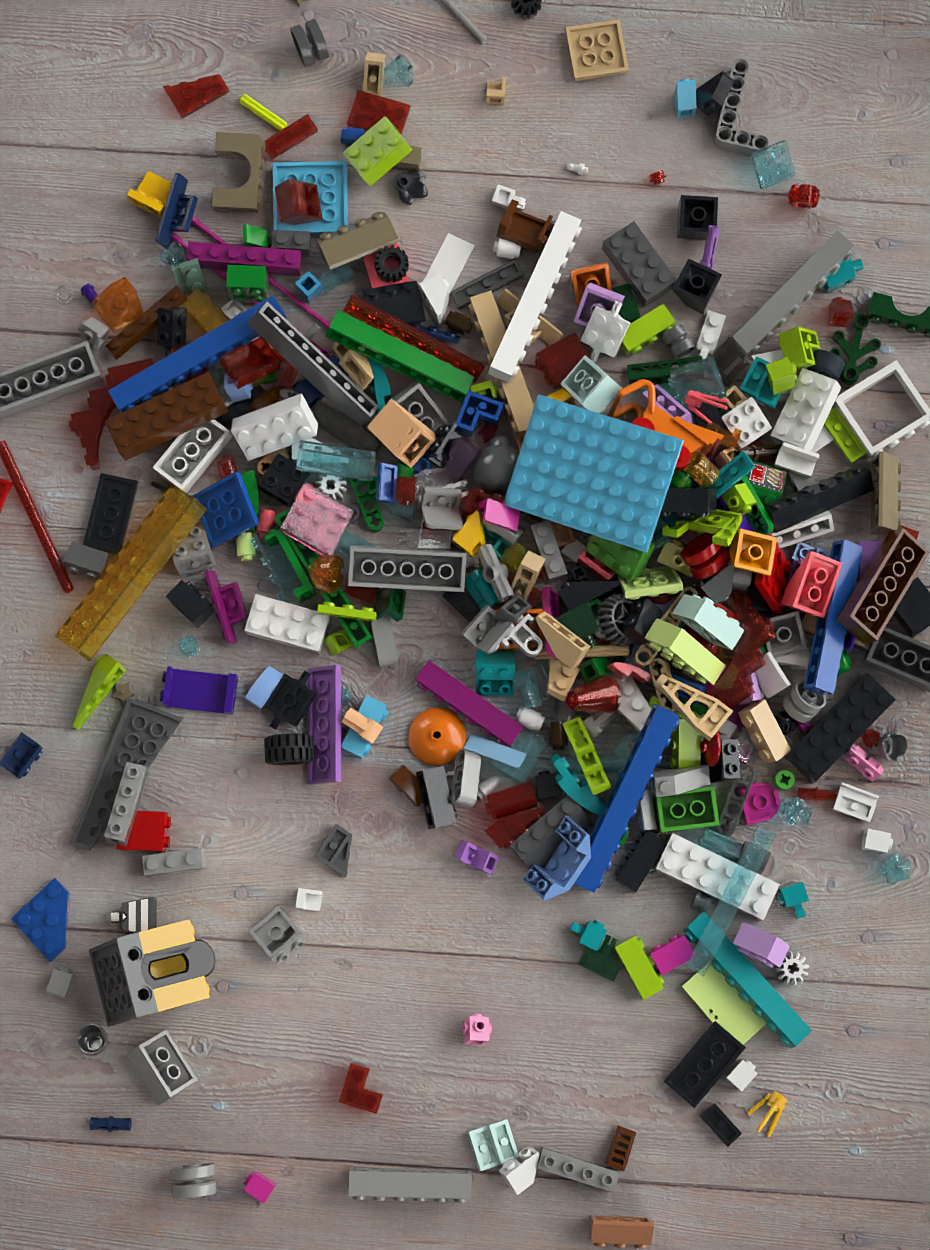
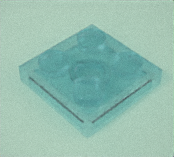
M785 140L750 154L758 183L762 190L796 176L787 141Z

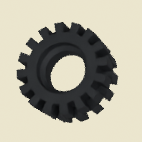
M391 245V248L385 246L384 250L381 248L379 254H376L375 259L377 275H380L382 280L386 279V282H390V280L396 282V279L402 280V276L405 277L409 269L408 256L405 254V251H401L398 246L394 248V245ZM388 258H395L399 261V266L395 270H388L384 265L385 261Z

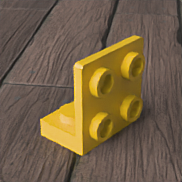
M148 171L136 191L133 189L129 190L127 194L128 199L133 205L161 219L171 188V182Z

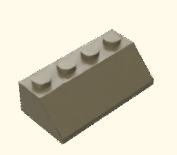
M376 212L370 218L358 219L350 226H341L337 228V231L323 233L319 236L320 238L316 239L322 258L330 270L376 252L381 248L383 249L385 246H391L400 242L389 216L385 212Z
M879 451L872 460L874 491L871 492V534L888 535L890 531L900 529L901 520L898 518V511L901 508V500H898V493L901 491V482L898 481V474L901 473V463H898L897 456L884 451Z

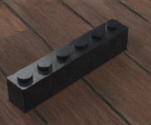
M855 465L847 471L838 472L833 477L822 479L812 486H806L796 493H790L782 499L771 501L764 507L773 521V531L775 533L874 491L871 470L862 465Z

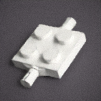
M615 301L612 310H605L599 306L595 307L580 340L593 348V352L589 357L590 360L596 362L600 352L606 353L611 357L616 356L630 325V322L624 320L618 314L622 303Z

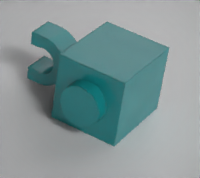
M800 882L778 889L777 899L779 904L783 905L784 908L793 906L796 919L805 917L806 915L801 903L809 901L804 883Z
M594 920L593 923L588 921L585 928L573 922L569 929L581 935L579 944L597 952L607 932L603 928L604 924L597 920Z

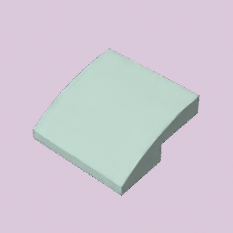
M507 1119L467 1132L479 1171L502 1165L519 1155Z

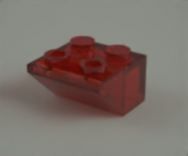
M288 179L275 186L281 223L297 225L322 220L316 184Z

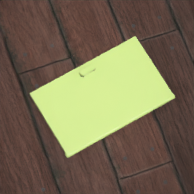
M709 961L681 987L712 1023L714 1021L718 1022L738 1041L745 1044L766 1025V1022L752 1011L753 1007L739 997V992L735 987L729 986L725 981V976L721 972H717L712 967V962Z

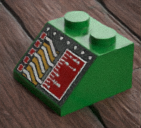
M752 460L756 468L746 476L763 506L768 505L771 501L779 500L783 492L787 470Z

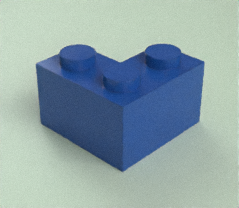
M468 390L455 423L457 425L455 431L473 437L479 420L497 426L503 412L504 403Z

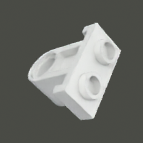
M529 614L518 618L512 633L501 641V645L507 649L509 647L508 642L511 640L528 657L538 656L542 650V640L526 625L527 622L531 625L534 618ZM535 642L538 648L535 651H531L528 649L527 644Z

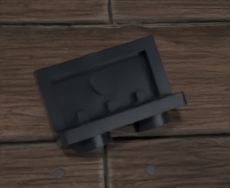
M158 308L157 345L170 348L186 345L187 308Z

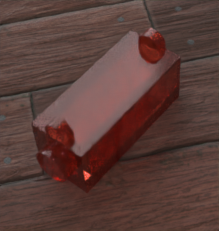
M530 781L486 795L487 803H484L487 815L491 814L493 820L538 806Z

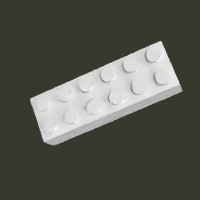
M674 833L670 834L667 844L654 870L760 921L764 920L780 885Z

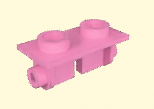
M853 744L843 758L851 766L859 770L864 777L873 782L882 774L884 770L882 764L873 757H870L867 761L865 758L868 753L859 745Z

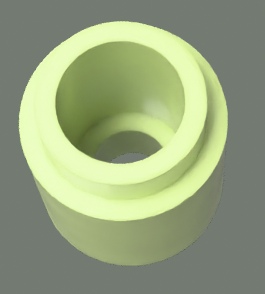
M244 532L237 536V558H241V561H252L253 557H256L253 533Z

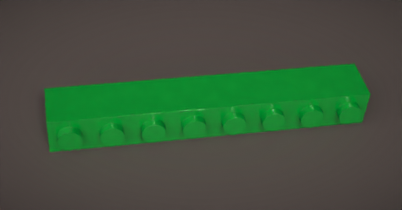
M337 310L325 337L462 403L474 378L468 372L459 370L450 363L443 362L415 346H410L399 338L392 337L364 321L357 320L346 312Z
M289 508L274 517L325 600L335 603V607H342L343 604L352 605L292 509ZM337 617L356 649L373 640L362 620Z

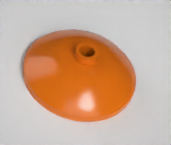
M431 708L421 712L412 721L408 732V741L413 754L420 761L428 765L441 766L454 761L459 750L464 749L466 732L462 721L456 714L443 708ZM439 732L441 736L436 739L433 737V734Z

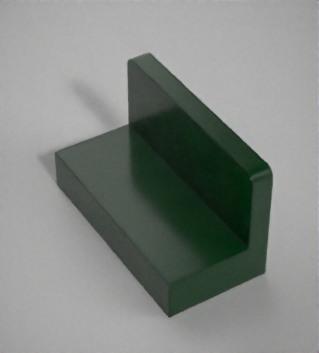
M382 588L377 591L374 612L377 613L376 620L385 614L396 622L402 620L406 591L398 588Z

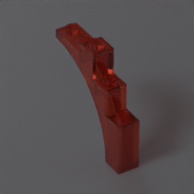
M152 358L107 368L108 375L105 376L109 387L89 391L90 397L87 398L90 410L71 414L72 420L69 421L71 432H75L78 437L82 436L80 437L83 448L86 447L87 452L84 455L87 466L90 465L93 471L100 469L99 446L103 428L106 424L105 421L108 420L110 414L117 407L108 390L154 364Z
M739 590L734 591L731 595L737 608L739 626L744 632L737 642L736 651L723 677L706 693L718 699L730 709L755 693L752 687L754 683L749 675L766 665L763 660L765 656L760 647L776 637L773 630L775 626L770 619L766 620L759 615L755 608L752 609L750 597Z

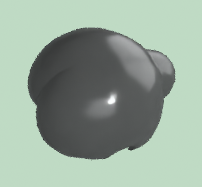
M495 436L489 446L484 448L475 459L473 478L477 487L485 493H497L501 496H505L520 452L511 446L509 439L505 436Z

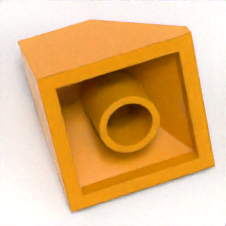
M744 529L737 530L729 551L732 566L770 576L777 538Z

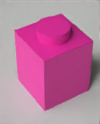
M257 1171L253 1175L250 1173L243 1183L246 1185L244 1191L262 1203H265L276 1186V1183Z

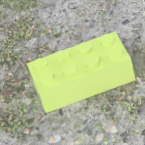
M658 618L645 636V639L650 642L649 646L658 652L661 651L660 655L669 661L672 660L671 664L680 670L683 669L682 673L691 679L695 677L702 684L707 682L714 685L726 666L685 630Z

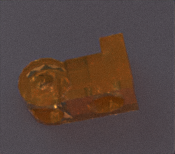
M710 423L706 426V429L724 435L720 445L733 450L736 449L742 434L741 430L735 428L734 432L731 433L721 429L716 423Z

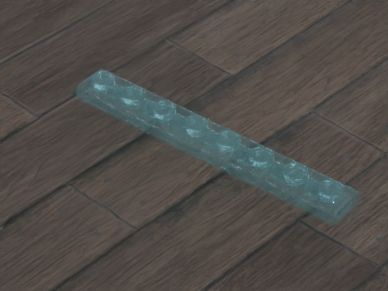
M757 826L685 967L702 976L705 975L776 834Z

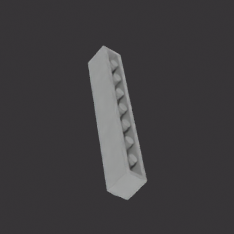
M837 231L731 338L732 343L744 355H755L760 350V345L764 341L768 342L773 337V332L777 328H782L791 314L795 315L801 308L799 305L804 300L806 302L809 301L814 295L813 291L817 287L821 288L827 282L826 278L830 274L834 275L840 269V264L844 260L848 261L853 256L854 244Z

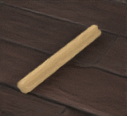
M629 645L591 646L584 657L628 656L630 653ZM542 648L540 654L534 657L536 660L555 659L546 653L545 648Z

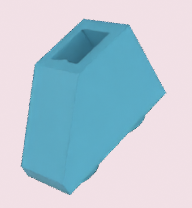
M682 79L676 83L673 95L676 118L695 115V80Z

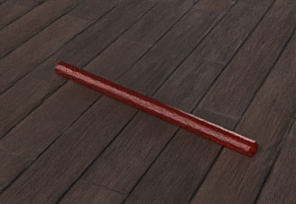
M0 441V458L63 592L71 593L74 590V586L68 573L64 569L60 556L6 441Z

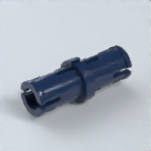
M109 1116L108 1118L91 1117L90 1130H108V1132H113V1130L131 1131L132 1118H114V1116Z

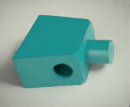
M851 258L848 261L844 260L840 264V269L834 275L830 274L826 278L827 282L823 285L825 293L828 294L852 283L856 277L855 272L863 270L862 260L851 261Z

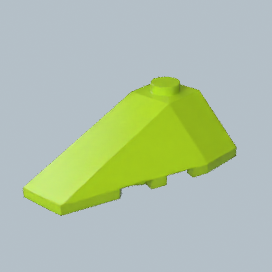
M108 654L101 655L95 662L96 666L93 669L73 723V727L77 730L81 729L127 670Z

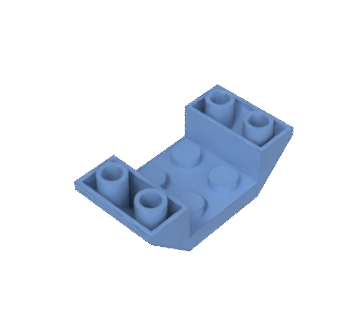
M567 815L555 831L563 840L546 866L542 868L533 863L523 878L545 901L569 891L591 859L590 835Z

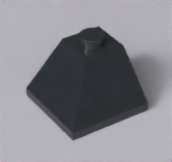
M688 258L672 290L687 307L704 314L722 274Z

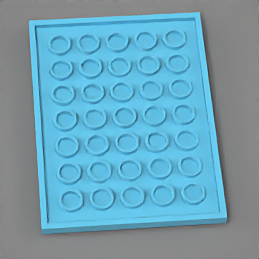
M538 394L503 504L643 552H648L684 440Z

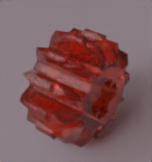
M798 183L792 185L788 192V203L797 208H814L820 199V190L810 184Z

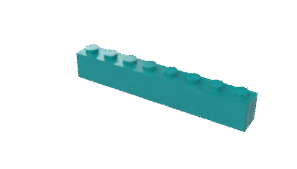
M704 911L698 914L683 929L686 939L691 943H695L699 953L703 957H707L712 962V967L725 976L727 984L735 987L739 992V997L753 1007L752 1011L758 1017H762L765 1020L767 1028L780 1037L779 1040L785 1047H796L812 1031Z

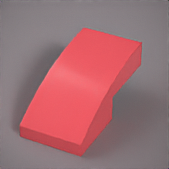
M615 662L607 666V669L621 679L630 675L640 684L648 682L651 674L630 664Z

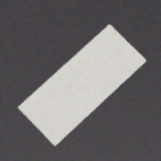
M448 233L423 281L439 273L442 278L445 277L447 279L451 292L475 245Z

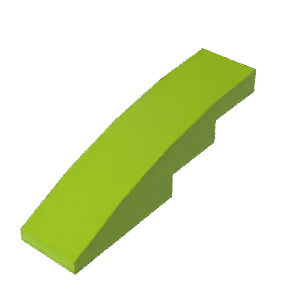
M580 716L562 723L592 794L596 795L610 789V782Z

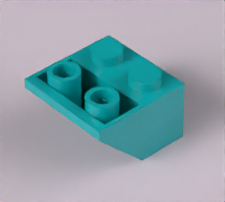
M476 651V694L514 696L515 651H495L490 654Z

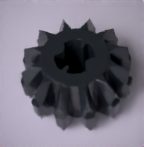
M512 0L511 7L514 9L515 15L520 13L521 19L524 15H527L529 19L531 14L536 16L537 11L541 10L542 0Z

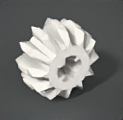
M326 471V477L320 474L319 479L321 481H315V485L318 486L315 491L320 493V499L326 497V503H329L330 498L336 503V497L338 496L340 499H343L341 493L347 492V489L344 487L347 485V482L342 481V474L337 476V472L333 471L332 475H330ZM331 484L332 486V484H334L335 489L331 490L330 488V490H328L327 485Z
M791 951L787 952V957L785 956L781 967L775 968V972H781L778 979L785 977L784 984H788L791 979V984L796 985V979L800 983L804 981L801 975L808 976V973L804 972L803 969L809 968V965H802L806 958L799 959L800 953L798 952L794 954V957ZM795 964L793 967H796V971L789 973L788 965Z

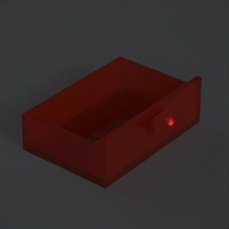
M259 337L220 356V365L236 388L240 389L280 369L281 359L277 357L270 345L262 337Z

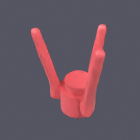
M690 389L684 403L688 405V410L693 411L710 425L712 422L695 407L699 408L702 402L726 410L727 406L714 401L728 403V400Z

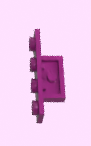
M207 570L205 571V582L210 588L212 594L210 598L217 610L216 618L222 626V637L227 643L235 644L237 639L232 625L248 619L238 582L220 587L216 572Z

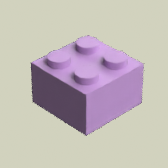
M589 283L585 288L573 322L587 327L596 306L605 310H612L615 301L623 303L625 296Z
M744 922L733 942L734 945L739 947L738 951L745 954L746 957L753 960L757 959L762 964L771 968L773 965L781 967L790 947L778 937Z

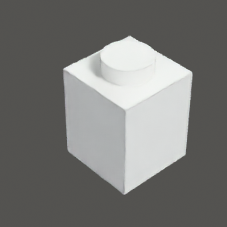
M865 829L861 849L883 854L888 853L893 844V839L890 838L891 833Z
M740 1059L725 1075V1078L739 1091H743L758 1073L754 1071L756 1067L748 1059L746 1061Z

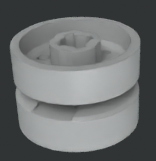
M800 680L783 698V706L793 719L807 723L825 706L826 698L825 695L804 689L805 680Z

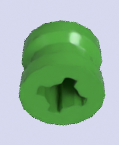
M788 770L778 772L773 778L774 786L779 790L789 789L795 781L794 775Z

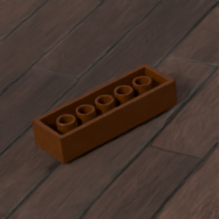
M207 372L105 422L119 454L126 461L229 411L213 377Z
M904 528L890 531L836 620L863 644L877 641L930 552Z

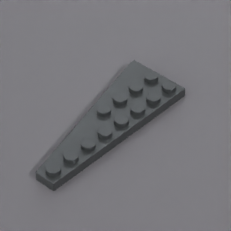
M128 698L71 844L89 851L92 849L107 828L126 762L146 766L148 770L181 723L182 717Z

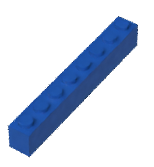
M845 539L835 541L832 544L830 558L843 564L825 617L817 618L804 683V689L820 695L834 694L840 659L844 649L845 634L847 633V629L836 619L855 589L859 564L862 558L863 547Z

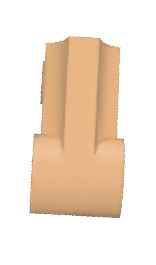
M352 708L347 711L341 721L372 744L383 729L380 724L370 718L367 719Z

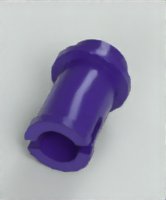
M88 283L80 289L81 295L88 299L93 308H97L103 303V300L95 292L93 285Z

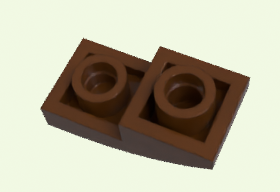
M401 765L389 779L400 792L405 793L415 807H419L422 804L417 777L408 768Z

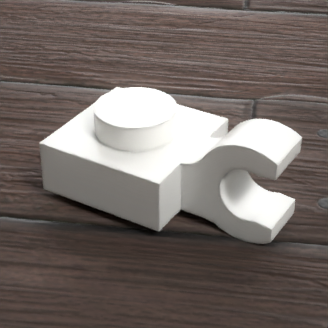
M498 184L492 204L507 209L513 199L519 202L517 209L524 210L526 199L515 196L516 190Z

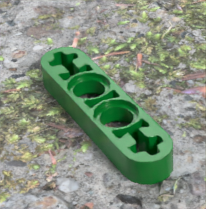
M352 462L347 467L348 478L369 530L379 532L384 527V520L375 496L369 494L368 490L365 493L357 491L359 484L368 485V478L363 466L358 462ZM353 467H356V469H360V471H358L360 480L358 481L356 479L355 474L350 473L353 471ZM366 501L374 503L372 510L364 509L363 505ZM372 514L375 515L377 521H381L380 523H378L379 527L370 525L373 523L371 517Z
M744 476L735 485L746 483L757 501L754 505L758 509L757 515L750 511L746 516L756 533L770 534L774 529L773 521L747 476Z

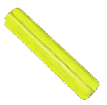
M242 95L239 100L240 104L279 131L283 132L286 129L287 122L248 95Z

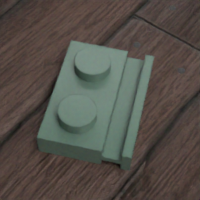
M197 258L179 263V266L176 267L174 265L171 266L177 286L185 295H193L207 290Z

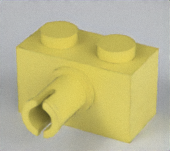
M675 537L667 538L657 562L692 577V573L689 570L690 566L684 563L680 555L686 545H683L682 541Z

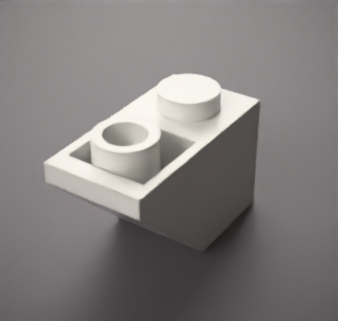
M531 1146L522 1149L518 1156L504 1163L503 1167L499 1169L509 1188L517 1195L534 1183L540 1154Z

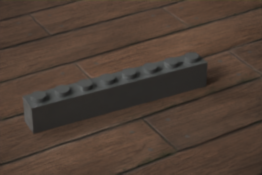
M268 301L252 315L247 324L357 427H360L373 416L379 406Z

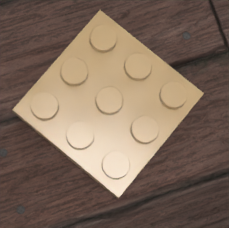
M620 19L565 27L574 81L620 75L629 72Z

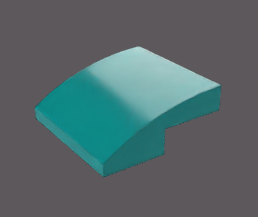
M756 357L739 390L774 409L782 393L774 395L768 382L766 365L771 362Z

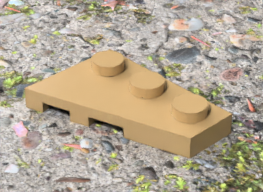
M583 658L580 664L572 669L565 667L560 660L548 659L549 671L546 693L564 702L580 671L579 666L584 663L585 659Z

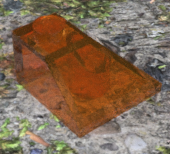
M126 277L111 283L91 303L113 332L131 324L143 314L137 291Z

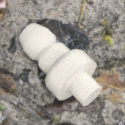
M570 163L567 165V170L577 172L580 175H583V172L588 173V167H585V164L574 165Z

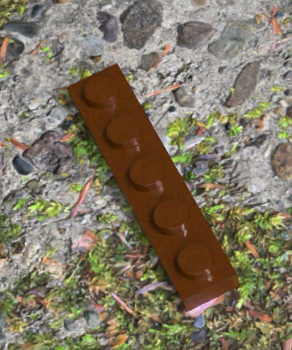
M176 285L105 346L117 360L158 325V308H178L188 298Z

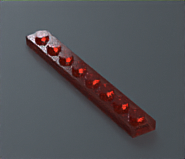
M353 294L344 306L343 312L366 322L376 329L382 330L392 337L399 338L402 342L415 346L443 362L450 363L459 370L468 372L474 376V382L477 381L484 371L485 365Z

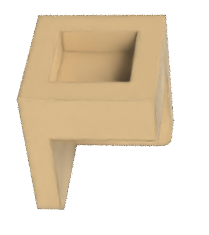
M502 77V82L488 81L486 103L504 105L506 77Z

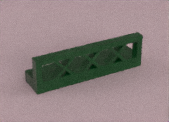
M702 356L627 365L629 385L641 379L649 380L653 385L705 379ZM699 362L697 365H690L691 363ZM672 365H678V366H679V367L670 368ZM632 370H641L640 372H632Z

